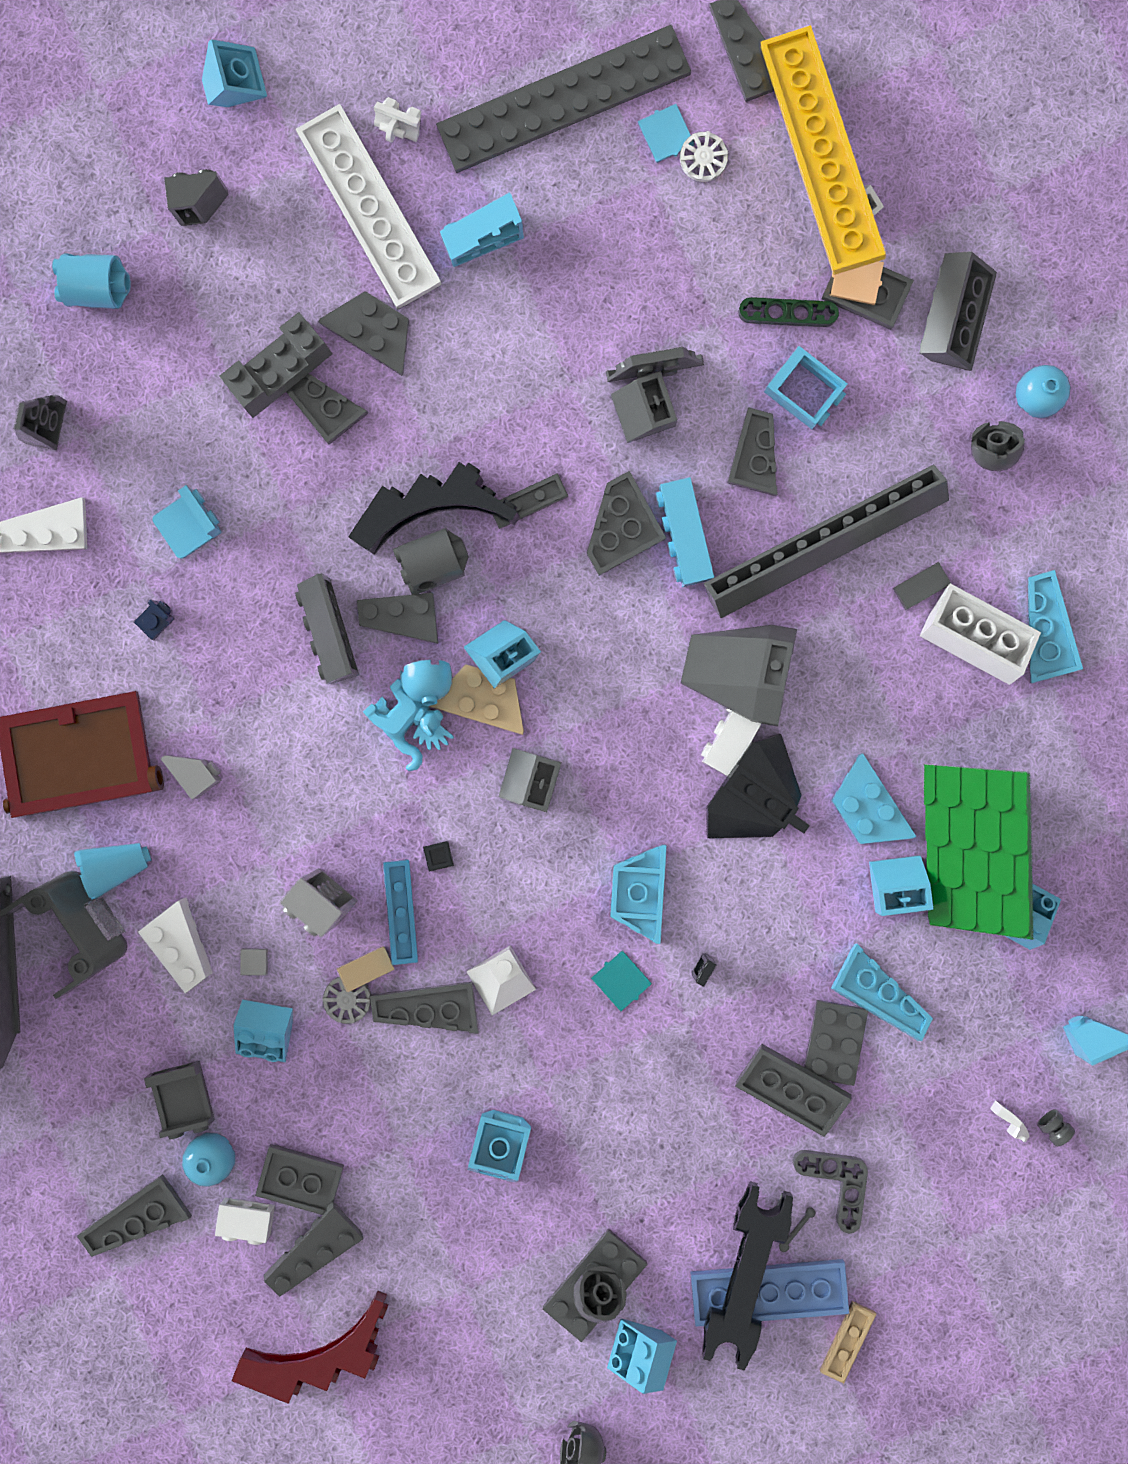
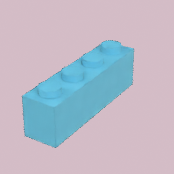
M691 477L660 484V492H656V499L659 508H664L666 516L662 517V524L665 533H670L672 541L668 542L670 557H675L677 567H673L676 582H681L682 587L713 579L714 574Z

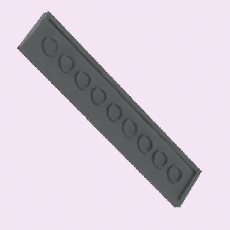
M671 24L436 123V126L457 174L691 75V69Z

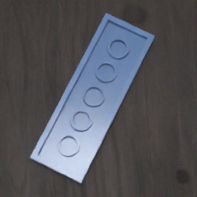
M843 1259L766 1265L752 1318L770 1321L849 1314L845 1262ZM733 1268L690 1272L695 1327L704 1326L710 1307L722 1309Z

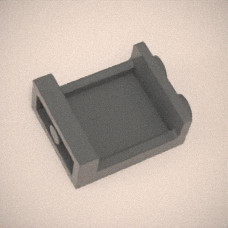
M200 1060L153 1072L144 1078L146 1088L151 1087L162 1126V1130L159 1132L160 1138L168 1136L169 1140L183 1136L186 1131L193 1130V1133H199L209 1129L208 1126L215 1118Z

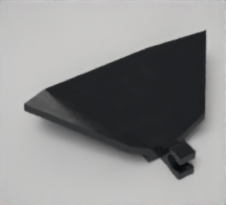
M780 733L750 743L706 806L707 838L773 837L782 828L785 829L788 824L802 833L807 831L810 825L795 815L799 809L798 804L802 794Z

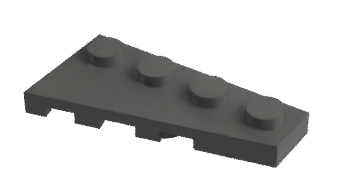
M718 0L710 3L711 14L745 102L774 92L761 50V41L766 39L738 0Z
M472 981L372 994L370 996L373 1022L479 1033Z
M162 1174L80 1232L77 1238L89 1255L93 1257L131 1240L142 1238L154 1231L168 1228L172 1224L186 1221L192 1215Z
M333 1201L328 1205L327 1211L321 1218L318 1216L314 1220L309 1231L304 1236H299L295 1241V1246L289 1252H285L264 1274V1282L279 1297L363 1240V1234L360 1229Z

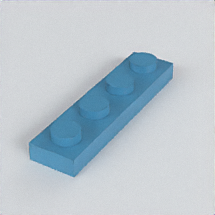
M409 860L383 862L392 965L418 962L410 863Z

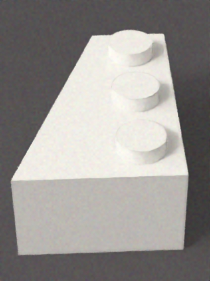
M187 897L177 901L138 932L184 993L193 989L213 973L203 943H201L195 920H193Z

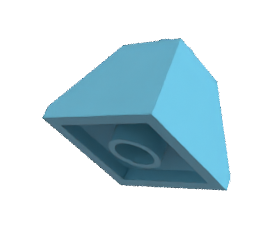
M213 39L208 42L202 76L208 105L231 107L267 97L255 47Z
M1073 1017L1068 1021V1025L1063 1026L1075 1055L1092 1066L1128 1050V1033L1089 1017Z

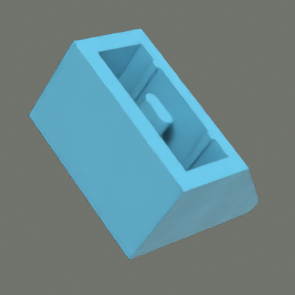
M506 620L464 646L466 652L493 688H496L532 664L541 653L526 631Z
M920 855L869 862L874 906L877 914L887 916L933 910L931 886Z
M1033 883V940L1005 936L1029 950L1045 944L1061 902L1060 898Z
M242 1000L233 1025L235 1054H240L247 1058H263L270 1062H286L293 1024V1009Z
M621 1319L607 1369L642 1394L664 1390L677 1340L660 1329Z

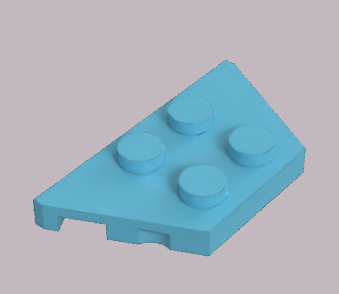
M859 754L839 790H837L831 800L858 843H875L916 837L864 754Z
M664 844L613 866L610 917L649 938L656 944L661 942L667 847Z

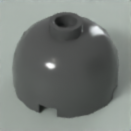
M999 421L998 425L990 426V422L982 424L972 433L971 453L974 460L980 467L989 471L1008 470L1022 457L1025 444L1023 431L1015 424L1005 421Z
M604 1266L593 1267L583 1273L574 1285L573 1299L575 1307L579 1314L587 1321L594 1323L611 1321L619 1315L626 1305L627 1293L625 1284L622 1279H618L614 1274L615 1271L611 1268Z
M572 1421L567 1427L572 1428L568 1442L564 1439L562 1441L560 1464H602L606 1459V1447L599 1431L594 1426L583 1422ZM574 1435H580V1439L574 1438Z

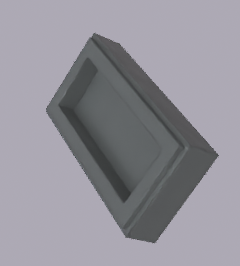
M937 562L895 586L893 590L904 609L907 610L944 589L951 582L940 563Z

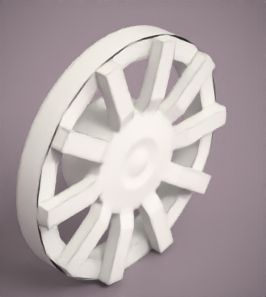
M709 131L692 134L684 142L680 151V164L683 171L688 177L699 182H709L719 177L728 161V150L724 142L717 135ZM705 137L704 145H701L699 138ZM709 138L715 141L711 147L708 146ZM695 140L698 148H694L689 143ZM719 145L722 151L714 152L713 150ZM685 149L692 151L694 155L684 156ZM723 155V163L714 159L716 156ZM693 160L694 163L688 168L685 161ZM712 163L721 167L716 173L711 166ZM696 166L700 168L699 175L692 172ZM705 168H708L710 176H703Z

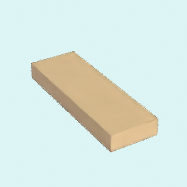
M854 1301L851 1302L849 1314L845 1315L821 1365L820 1372L844 1384L877 1315L875 1311Z

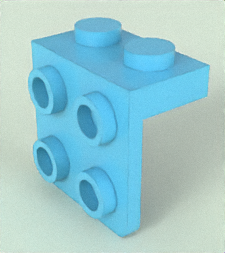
M187 485L178 490L181 498L154 515L152 519L174 554L180 559H184L222 533L217 525L220 521L212 510L208 511L203 504L205 499L198 489L193 490Z

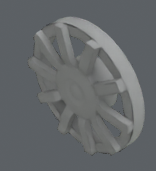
M337 977L328 984L324 991V1009L327 1015L338 1023H355L368 1012L371 1005V993L366 984L362 985L357 991L346 992L341 978ZM339 982L342 991L339 992L332 986ZM329 990L336 994L337 998H328ZM365 991L366 998H358L357 995ZM328 1002H337V1005L330 1009ZM357 1002L366 1003L365 1009L362 1010L357 1006ZM338 1008H341L338 1017L333 1013V1011H335ZM352 1008L358 1011L360 1015L354 1018ZM345 1010H348L350 1019H343Z

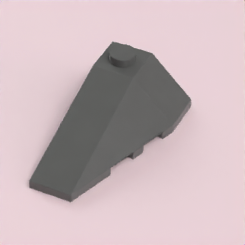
M50 395L19 402L14 426L18 440L27 445L57 451L67 401L58 395Z

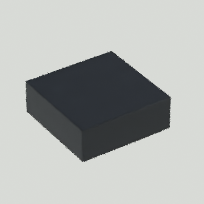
M449 841L423 846L429 872L454 866Z

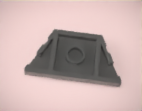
M365 291L319 319V324L399 375L402 376L404 374L409 319Z
M685 347L632 355L625 359V361L615 366L616 370H608L606 372L607 382L635 377L639 379L661 371L662 376H672L677 374V370L704 366L703 355H695L694 351L688 350Z

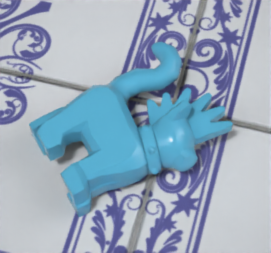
M397 679L390 686V689L398 700V704L392 710H389L387 707L388 702L381 697L375 705H369L363 713L374 725L385 732L403 754L410 755L413 758L412 762L406 766V770L414 771L422 765L423 755L417 747L409 744L404 738V735L413 724L415 726L418 725L413 739L420 737V745L426 741L428 750L432 749V742L438 750H441L439 740L445 745H449L444 736L451 739L454 736L441 726L442 712L430 710L429 706L422 705V702L410 699L402 688L401 680Z

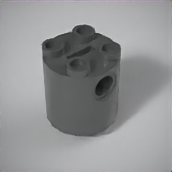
M447 528L393 549L396 560L403 569L400 570L405 585H408L412 595L425 592L465 576L464 571L469 558L462 538L453 534Z

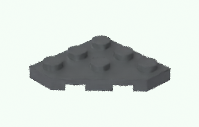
M630 471L606 484L587 550V556L598 576L666 540L665 534Z

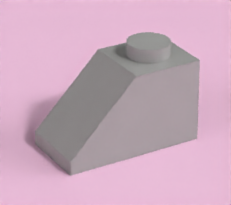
M165 755L161 758L192 800L198 799L222 781L218 776L221 772L212 761L208 762L203 759Z

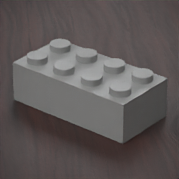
M318 868L301 877L281 900L280 904L284 906L283 911L292 919L298 918L305 924L303 927L309 934L314 937L318 935L322 938L341 922L358 900Z

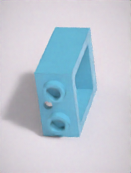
M798 346L768 384L764 393L810 429H813L816 424L822 426L830 416L827 410L832 403L837 406L844 398L846 393L843 389L847 386V383ZM799 363L834 390L814 417L779 391L780 387Z

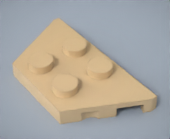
M467 664L452 678V685L448 694L442 699L437 700V704L429 706L522 735L524 733L515 679L509 678L496 688H493L479 668Z

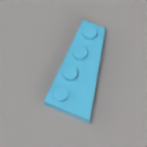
M1055 570L1029 577V626L1041 632L1030 658V683L1082 670L1083 666Z
M858 944L853 945L831 989L915 1040L922 1041L933 1018L910 995H907L893 978H890L882 971L880 966L873 959H870Z

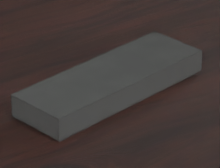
M558 473L500 501L503 502L506 499L517 506L516 511L520 516L519 520L568 498V494ZM493 515L499 529L511 524Z

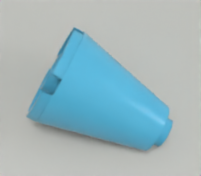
M140 843L82 849L74 852L77 867L80 866L82 883L91 900L102 896L148 868L147 862L152 861L148 847L142 848Z

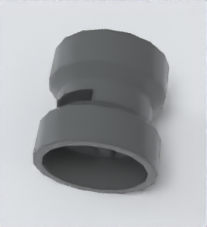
M1057 1109L1047 1112L1037 1123L1041 1131L1048 1133L1049 1140L1057 1147L1066 1144L1075 1134V1129L1069 1123L1063 1121V1116Z

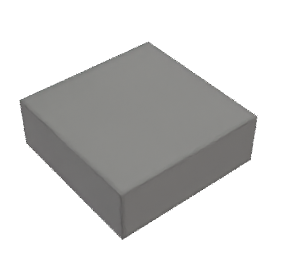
M242 948L240 975H267L268 949Z

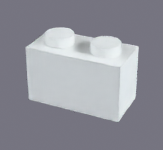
M224 1198L219 1205L215 1236H221L226 1241L247 1240L249 1244L253 1245L266 1243L271 1235L275 1205Z

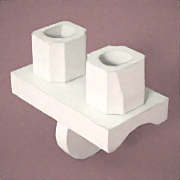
M389 97L383 103L376 102L374 106V125L379 127V130L386 132V141L392 143L397 136L417 142L421 121V111L419 109L411 107L408 108L406 113L399 110V103Z

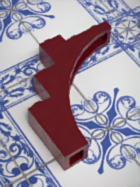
M377 1291L369 1308L359 1321L341 1337L325 1346L293 1354L264 1353L246 1347L231 1381L289 1404L292 1395L298 1396L303 1382L327 1391L331 1382L336 1384L341 1370L365 1379L369 1370L374 1371L380 1356L375 1354L378 1345L374 1344V1341L379 1331V1328L375 1325L378 1318L383 1320L389 1305L385 1303L387 1294Z

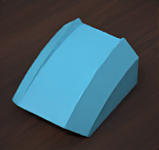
M496 1110L482 1113L467 1170L517 1183L531 1126L523 1117Z

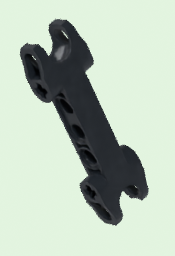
M752 1181L749 1182L744 1195L740 1199L734 1217L733 1230L742 1232L743 1236L722 1309L709 1308L704 1323L702 1346L703 1359L711 1361L720 1344L726 1342L733 1343L737 1346L735 1356L737 1369L743 1371L747 1368L752 1355L757 1349L761 1334V1320L752 1318L771 1247L773 1241L781 1244L786 1243L792 1225L791 1215L793 1206V1195L791 1192L783 1191L778 1204L774 1208L766 1210L758 1207L759 1186L758 1183Z

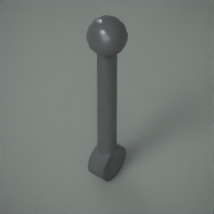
M813 1208L806 1209V1215L788 1236L786 1243H779L780 1251L787 1252L789 1250V1243L809 1218L815 1216L816 1212Z

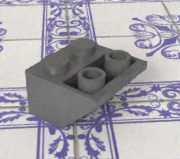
M204 169L198 171L197 174L174 173L172 177H164L168 210L181 226L207 223L229 195L228 189L216 171Z
M661 371L636 379L611 394L627 443L676 427L677 417Z
M512 748L498 797L547 813L562 762Z

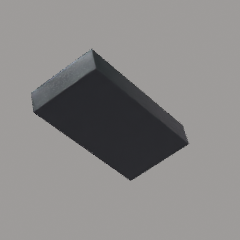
M706 953L701 955L692 971L695 982L702 987L706 985L717 966L713 957Z

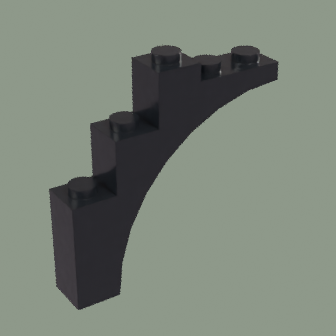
M458 462L442 487L443 483L434 476L429 475L427 478L422 474L419 475L406 496L394 487H391L389 490L382 485L348 537L375 555L387 539L402 527L420 517L439 511L457 509L480 511L497 516L514 526L520 516L516 511L517 506L506 499L501 502L495 498L496 493L485 485L480 488L484 480L479 475L481 471L470 463H467L465 466Z

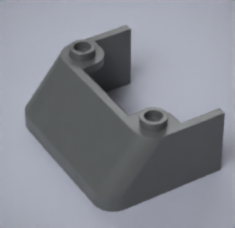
M68 871L29 891L0 911V917L15 913L24 906L30 913L35 915L46 913L52 909L80 952L74 955L68 962V971L74 981L53 994L55 999L69 993L123 957L127 951L125 938L99 899L91 900L88 897L80 877L81 873L77 871Z

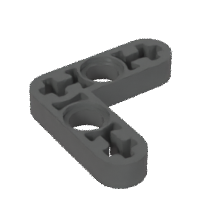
M810 1150L796 1152L792 1162L796 1172L800 1175L841 1181L836 1222L843 1232L848 1234L856 1232L861 1225L868 1168L864 1161L854 1156ZM804 1157H807L809 1162L817 1163L816 1158H819V1171H815L816 1167L809 1164L806 1165L805 1169H802L798 1161H803ZM831 1159L837 1163L836 1169L833 1172H825L823 1170L824 1162ZM845 1161L844 1165L847 1168H854L855 1164H858L862 1170L861 1172L858 1171L856 1176H853L850 1170L843 1169L844 1174L841 1175V1162ZM851 1188L857 1189L859 1192L858 1198L854 1201L845 1199L846 1191ZM847 1207L851 1208V1217L855 1220V1222H850L849 1226H846L845 1222L842 1221L848 1217Z

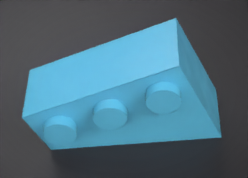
M510 192L463 219L446 225L440 231L442 241L453 267L524 238L522 220Z

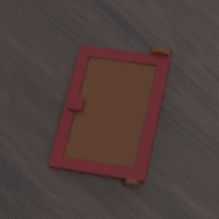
M138 691L0 717V752L8 796L7 799L3 800V809L6 814L10 813L11 818L160 791L164 788L161 768L158 765H150Z

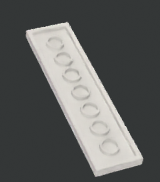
M338 104L296 128L297 134L397 310L442 285L341 105Z

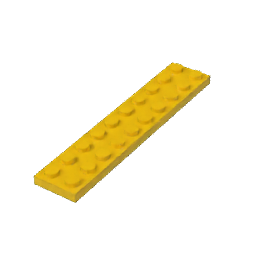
M811 25L761 41L764 60L833 275L886 259V252Z

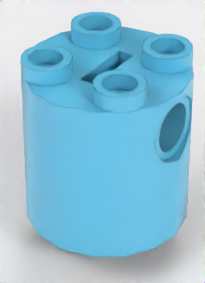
M64 253L59 259L53 260V272L57 275V286L54 291L57 302H63L67 307L84 306L119 309L122 307L127 294L130 292L131 281L129 273L123 267L118 256L99 254L80 256Z

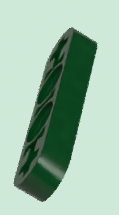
M749 297L741 302L738 314L742 321L753 324L830 327L838 319L839 309L836 304L830 301ZM748 304H751L754 310H761L762 304L766 305L763 312L764 318L760 317L761 312H754L752 316H748V312L743 311V309H746ZM771 306H779L783 312L782 316L772 318L768 311ZM797 307H804L808 311V317L800 320L795 317L794 310ZM813 307H816L815 313H823L824 309L828 308L829 313L833 314L829 320H825L824 315H816L815 320H811Z

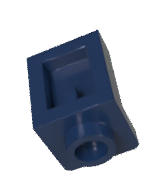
M150 599L147 602L149 607L134 623L151 640H155L175 618L170 614L172 609L164 601L160 600L157 602Z

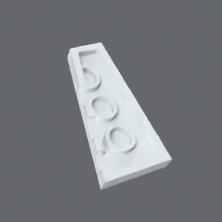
M83 497L0 522V553L87 549L85 498Z

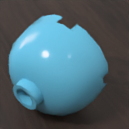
M1041 365L1030 369L1017 384L1016 398L1018 405L1032 417L1046 418L1053 416L1065 406L1070 397L1071 386L1069 379L1062 370L1052 365Z
M431 660L408 664L404 666V672L400 670L402 688L410 699L422 702L424 706L435 705L437 700L445 697L451 688V665L439 660V665H431Z
M204 1133L188 1144L182 1159L184 1173L191 1182L199 1186L210 1187L219 1184L230 1175L235 1165V1152L227 1138L217 1133Z

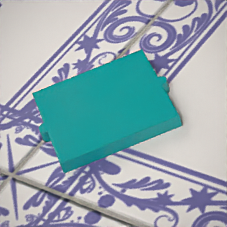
M623 950L611 961H606L604 967L591 977L620 1012L633 1000H638L639 995L652 984Z

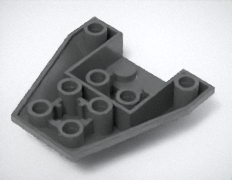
M765 625L693 634L689 642L681 684L752 722L778 726L797 629Z

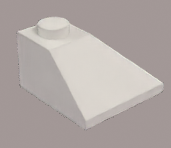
M511 946L466 971L492 1015L536 990Z

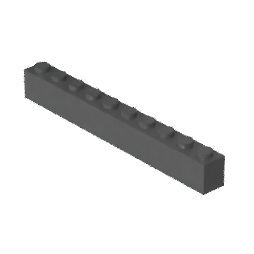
M933 464L704 583L710 603L719 617L723 618L949 501L947 479Z

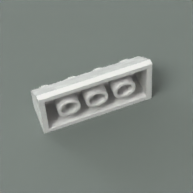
M950 583L929 614L920 637L1010 685L1025 673L1041 632Z

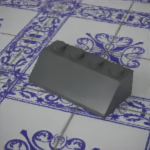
M972 251L944 254L919 352L932 362L972 371L997 275L993 268Z
M319 573L297 584L298 592H295L298 605L304 607L306 616L303 617V623L306 630L311 631L313 637L310 645L314 656L318 655L321 665L317 666L321 680H326L327 684H333L359 676L331 579L323 573Z

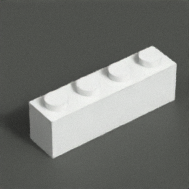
M726 709V711L730 712L725 721H719L713 732L717 735L713 743L708 742L701 755L704 757L703 763L728 776L750 745L762 723L752 722Z

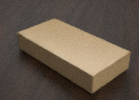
M384 946L336 968L346 992H350L395 970Z

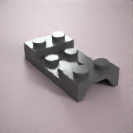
M300 312L279 328L283 334L249 362L243 365L238 360L219 375L252 418L257 416L333 354Z

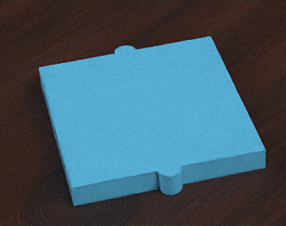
M677 104L661 111L655 110L653 115L638 121L656 163L670 156H678L684 142L691 136ZM691 141L689 145L694 146V141Z

